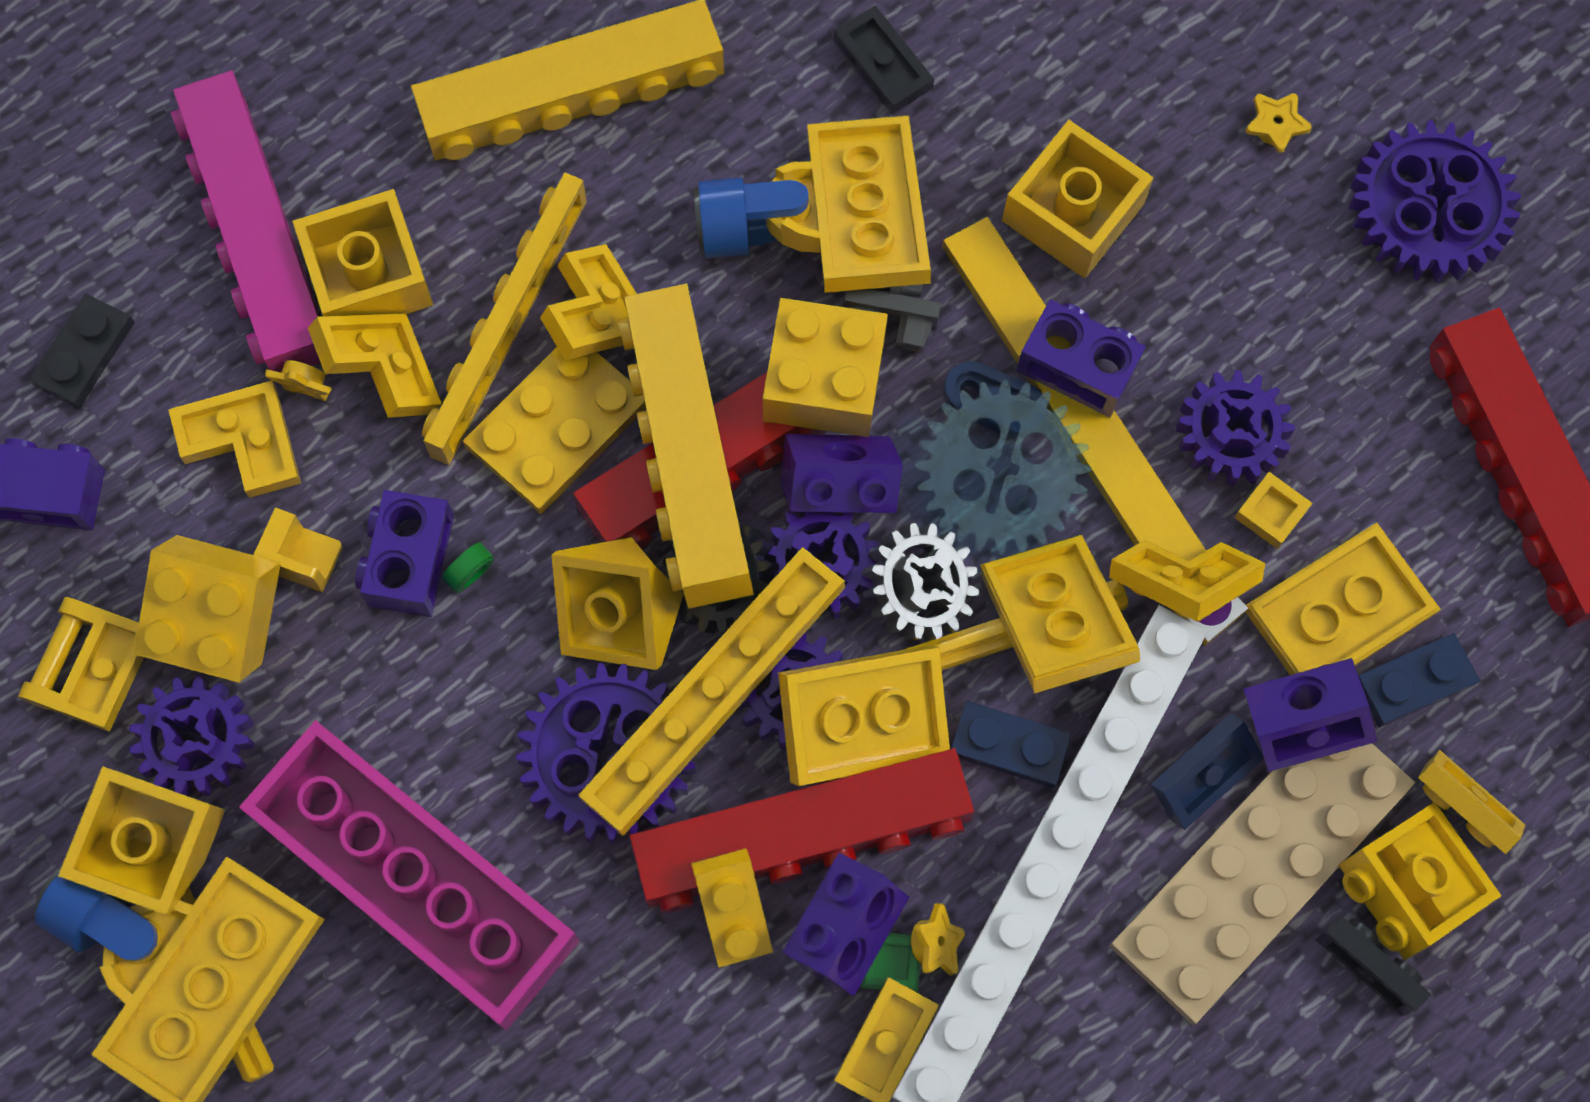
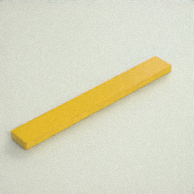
M986 217L944 239L942 248L1018 364L1021 351L1046 305L989 218ZM1051 336L1047 338L1048 343L1056 349H1068L1071 347L1070 343L1063 337ZM1026 376L1029 383L1043 394L1047 411L1134 545L1146 540L1187 561L1206 551L1115 410L1111 418Z

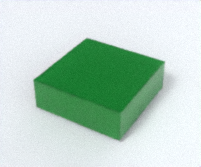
M889 933L862 981L861 988L881 990L887 977L918 993L920 963L912 951L911 935Z

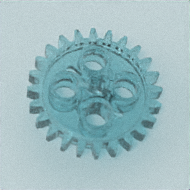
M1003 380L999 395H991L986 383L982 382L980 383L979 399L973 401L964 390L959 392L963 407L958 411L946 403L941 405L948 418L945 424L929 420V427L938 436L935 441L923 440L919 442L920 447L932 454L931 460L916 463L917 469L930 472L931 479L918 485V490L935 492L936 497L925 508L927 511L944 509L946 514L938 526L944 529L956 522L960 526L956 535L957 542H962L970 533L977 535V551H981L985 547L988 539H995L998 554H1004L1007 540L1014 539L1022 553L1026 552V536L1033 534L1044 545L1047 543L1044 527L1049 524L1062 532L1065 527L1058 517L1059 513L1064 511L1077 515L1079 512L1077 507L1069 501L1071 494H1087L1088 489L1075 482L1076 475L1091 472L1090 466L1076 463V456L1087 451L1089 446L1082 443L1072 444L1070 438L1080 430L1081 425L1076 423L1063 426L1061 420L1068 410L1066 405L1057 408L1053 412L1047 409L1051 393L1045 392L1035 402L1030 400L1029 383H1025L1018 396L1011 395L1008 380ZM991 420L998 425L1001 434L998 443L994 447L979 449L971 443L969 437L970 430L976 422ZM1017 421L1021 427L1012 453L1011 463L1019 467V471L1016 476H1006L995 513L989 514L986 512V505L995 480V472L988 468V463L990 459L999 460L1001 458L1010 424ZM1034 434L1046 437L1052 445V455L1045 463L1039 465L1027 462L1021 454L1023 441L1028 436ZM976 471L984 478L985 490L977 500L964 501L956 494L954 488L955 481L962 472ZM1019 485L1031 488L1037 497L1035 510L1023 517L1012 514L1007 509L1005 503L1008 492L1013 487Z

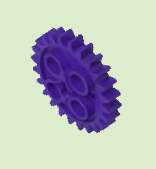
M1428 120L1421 134L1412 122L1407 123L1401 136L1394 130L1388 131L1383 144L1375 141L1367 153L1368 157L1363 156L1356 169L1359 174L1355 175L1349 188L1356 192L1348 204L1349 209L1361 211L1352 224L1353 228L1369 229L1362 241L1363 246L1378 243L1381 249L1377 254V261L1384 260L1392 255L1396 258L1394 272H1400L1406 264L1413 266L1414 280L1417 281L1426 269L1431 270L1436 283L1442 281L1448 269L1457 281L1463 278L1468 271V267L1474 272L1479 273L1487 263V259L1494 261L1503 250L1502 246H1506L1514 234L1511 228L1520 218V213L1513 210V208L1520 200L1521 194L1507 191L1517 177L1515 174H1500L1499 172L1507 160L1506 157L1490 159L1487 154L1493 143L1488 141L1476 147L1472 144L1475 131H1468L1461 139L1455 136V125L1451 122L1444 133H1437L1433 120ZM1431 162H1433L1435 165L1436 175L1433 174ZM1398 173L1408 174L1414 179L1415 183L1406 182ZM1449 173H1456L1462 176L1466 183L1456 181ZM1437 206H1442L1438 213H1436ZM1402 219L1413 221L1420 230H1412L1406 227ZM1453 219L1464 221L1471 230H1464L1458 227ZM1434 226L1436 227V234L1439 242L1434 239Z
M599 663L596 678L588 679L582 668L578 667L576 668L577 684L570 687L562 678H556L555 681L560 694L554 698L547 693L540 692L538 697L545 708L543 713L529 710L525 713L527 720L535 727V730L518 732L520 742L531 747V750L517 754L516 760L519 765L533 767V769L522 775L520 781L523 787L539 786L529 800L534 807L550 803L544 816L549 824L565 816L563 830L568 836H571L579 825L585 826L587 842L592 843L599 829H606L610 843L616 844L618 832L587 806L578 795L601 770L598 754L594 750H604L606 746L611 709L614 706L621 708L613 736L614 745L618 752L628 741V738L625 736L627 727L636 720H647L665 700L668 693V685L663 682L652 690L648 689L650 679L648 671L644 670L635 681L629 680L626 664H621L615 677H608L604 663ZM584 710L597 712L600 715V722L594 730L580 733L571 727V722L577 713ZM690 761L634 823L628 830L630 835L639 833L638 822L645 820L651 827L658 828L659 823L655 811L659 808L668 813L675 814L677 811L676 806L669 796L671 793L688 795L689 787L679 778V775L695 774L696 765ZM572 763H581L589 768L587 779L576 787L563 785L560 782L562 770Z

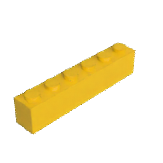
M697 0L411 85L434 160L437 161L443 158L458 160L470 155L474 149L493 143L508 145L518 141L523 134L543 128L549 131L558 130L567 126L573 119L589 114L604 116L613 113L620 105L639 99L643 101L660 99L672 89L686 85L693 87L707 85L715 80L717 76L724 74V54L705 0Z
M686 283L625 296L628 317L618 319L625 351L635 349L637 363L627 365L634 397L644 395L647 410L637 412V418L643 444L652 442L654 444L656 458L646 460L653 493L663 491L666 507L656 509L662 541L673 540L676 557L666 559L672 591L683 590L688 609L754 595L688 285Z

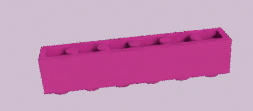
M233 70L173 89L179 109L172 111L171 115L181 141L190 139L194 153L186 155V160L196 185L205 183L209 197L201 199V205L210 228H220L224 242L215 244L225 273L235 272L239 287L231 289V294L241 319L250 317L254 333L246 335V339L255 363L257 365L266 363L269 370L280 373L286 360L297 361L310 366L321 363L308 331L309 325L320 315L247 103Z

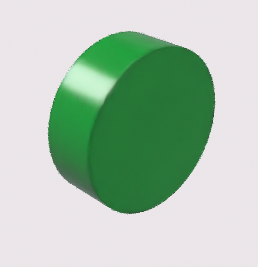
M478 542L463 552L445 570L441 580L454 593H461L487 572L494 562V555L481 542Z

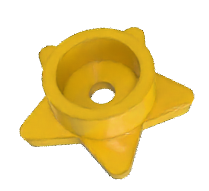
M1291 93L1279 100H1274L1262 94L1254 97L1253 101L1257 117L1245 129L1247 134L1259 136L1265 143L1273 145L1278 153H1283L1293 136L1311 132V124L1297 113V94ZM1275 117L1281 118V119H1282V123H1281V124L1275 123V122H1274V118H1275Z
M286 360L281 373L272 370L265 371L266 378L281 384L286 391L301 393L326 401L332 388L323 385L326 374L305 363Z
M941 903L934 904L929 920H921L915 924L911 934V947L915 958L922 964L924 973L933 972L938 967H941L951 976L958 972L956 949L964 938L965 932L964 929L950 923L946 908Z

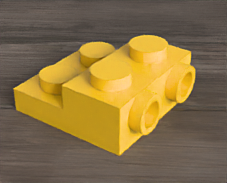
M1435 803L1430 804L1339 864V867L1345 874L1343 876V886L1346 893L1354 901L1366 904L1378 922L1376 933L1380 942L1387 949L1395 952L1398 951L1404 961L1431 946L1502 896Z

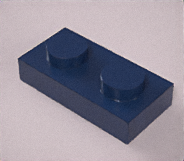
M1455 633L1358 675L1369 704L1370 712L1379 728L1473 687L1480 682Z
M966 700L951 749L956 748L959 759L1054 789L1057 785L1072 733Z
M1230 713L1150 785L1171 821L1185 830L1258 765L1264 757L1245 721Z

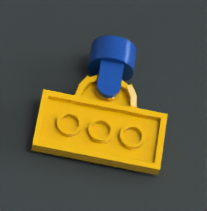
M909 116L807 124L810 162H791L775 168L776 176L772 182L743 184V177L702 180L698 181L699 186H694L699 253L705 254V259L748 256L749 246L763 245L778 240L782 245L800 252H816L821 254L825 293L931 284V267Z
M227 856L194 905L179 900L170 915H165L140 905H134L129 908L125 905L126 900L59 877L61 865L50 877L39 894L34 908L35 924L76 952L86 951L97 942L104 946L103 966L99 968L108 988L125 1004L91 1055L160 1102H203L325 919Z

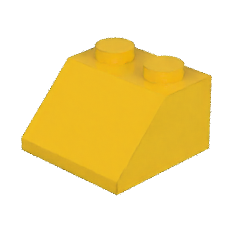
M102 766L58 876L159 913L170 915L204 865L225 809Z

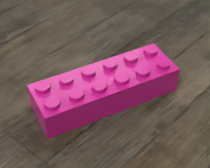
M316 720L239 806L253 820L506 1031L580 942L575 932Z

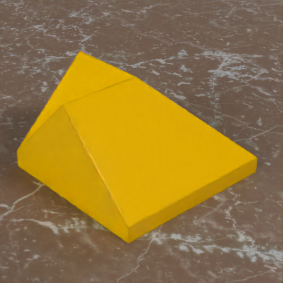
M632 537L554 552L551 556L561 655L615 664H626L652 670L659 669L666 654L683 593L680 590L672 591L670 580L652 563Z

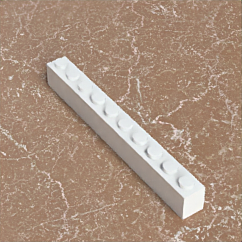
M1158 605L1137 642L1140 649V662L1124 666L890 1099L891 1102H958L1208 632L1207 630Z

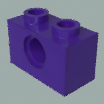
M785 434L780 483L790 511L896 513L903 464L890 436L863 437L857 435Z
M1352 658L1244 688L1268 772L1378 742L1369 704Z

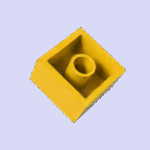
M1068 119L1008 193L1002 222L1085 279L1143 207L1154 177Z
M394 189L292 221L323 316L409 314L434 306Z
M780 298L763 394V421L869 437L888 314Z
M176 535L151 550L134 655L240 683L262 665L281 562Z

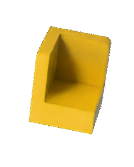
M275 507L254 555L281 562L279 577L323 593L343 546L339 540L303 528L295 514Z

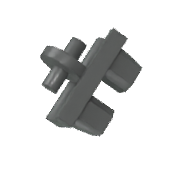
M923 284L874 288L875 290L846 291L845 308L888 314L887 321L900 323L895 347L910 352H923L931 329L936 330L941 306L940 302L919 299L921 298Z

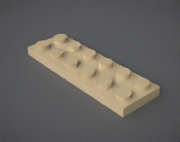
M1373 744L1271 771L1109 947L1188 1022L1195 1025L1337 870L1339 864L1347 859L1416 782Z

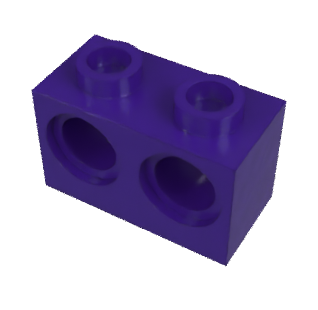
M1050 299L1021 351L1016 371L1111 418L1140 362L1146 346L1138 343L1134 335L1125 329L1114 326L1108 328L1090 319L1089 315L1076 305L1070 303H1063L1061 305ZM1051 336L1063 337L1070 343L1071 347L1068 349H1056L1048 343L1047 338ZM1099 359L1109 360L1117 366L1119 371L1115 373L1102 372L1096 367L1094 361Z
M389 490L383 491L380 506H373L369 514L367 535L369 538H372L368 557L362 556L360 558L355 577V586L357 589H361L360 594L368 607L432 617L454 520V514L448 500ZM407 519L422 521L419 530L415 534L407 537L396 535L397 527ZM404 569L410 572L409 579L403 586L398 588H387L384 586L386 577L392 571Z
M838 853L782 953L811 974L855 996L906 905L909 896L885 875Z

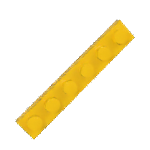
M564 172L557 187H549L544 194L539 208L540 220L534 231L527 230L522 236L516 252L518 261L511 275L505 273L500 278L493 295L495 305L487 319L481 318L477 322L470 338V347L472 349L464 364L458 362L454 366L448 377L446 391L449 393L441 408H433L426 418L422 429V436L431 458L450 465L587 202L582 179Z
M802 547L578 795L580 799L618 833L624 836L845 589V581Z

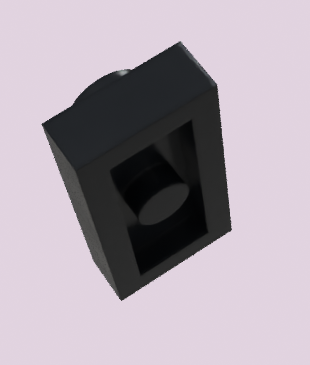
M876 5L834 31V42L892 115L933 89L934 78Z
M85 293L29 381L34 387L80 409L134 325V320L130 315Z
M1340 916L1330 922L1315 939L1401 1016L1418 1011L1431 995L1430 992L1420 985L1422 981L1421 975L1404 960L1397 957L1393 960L1375 945L1378 939L1374 933L1355 919H1350L1348 922L1344 917Z

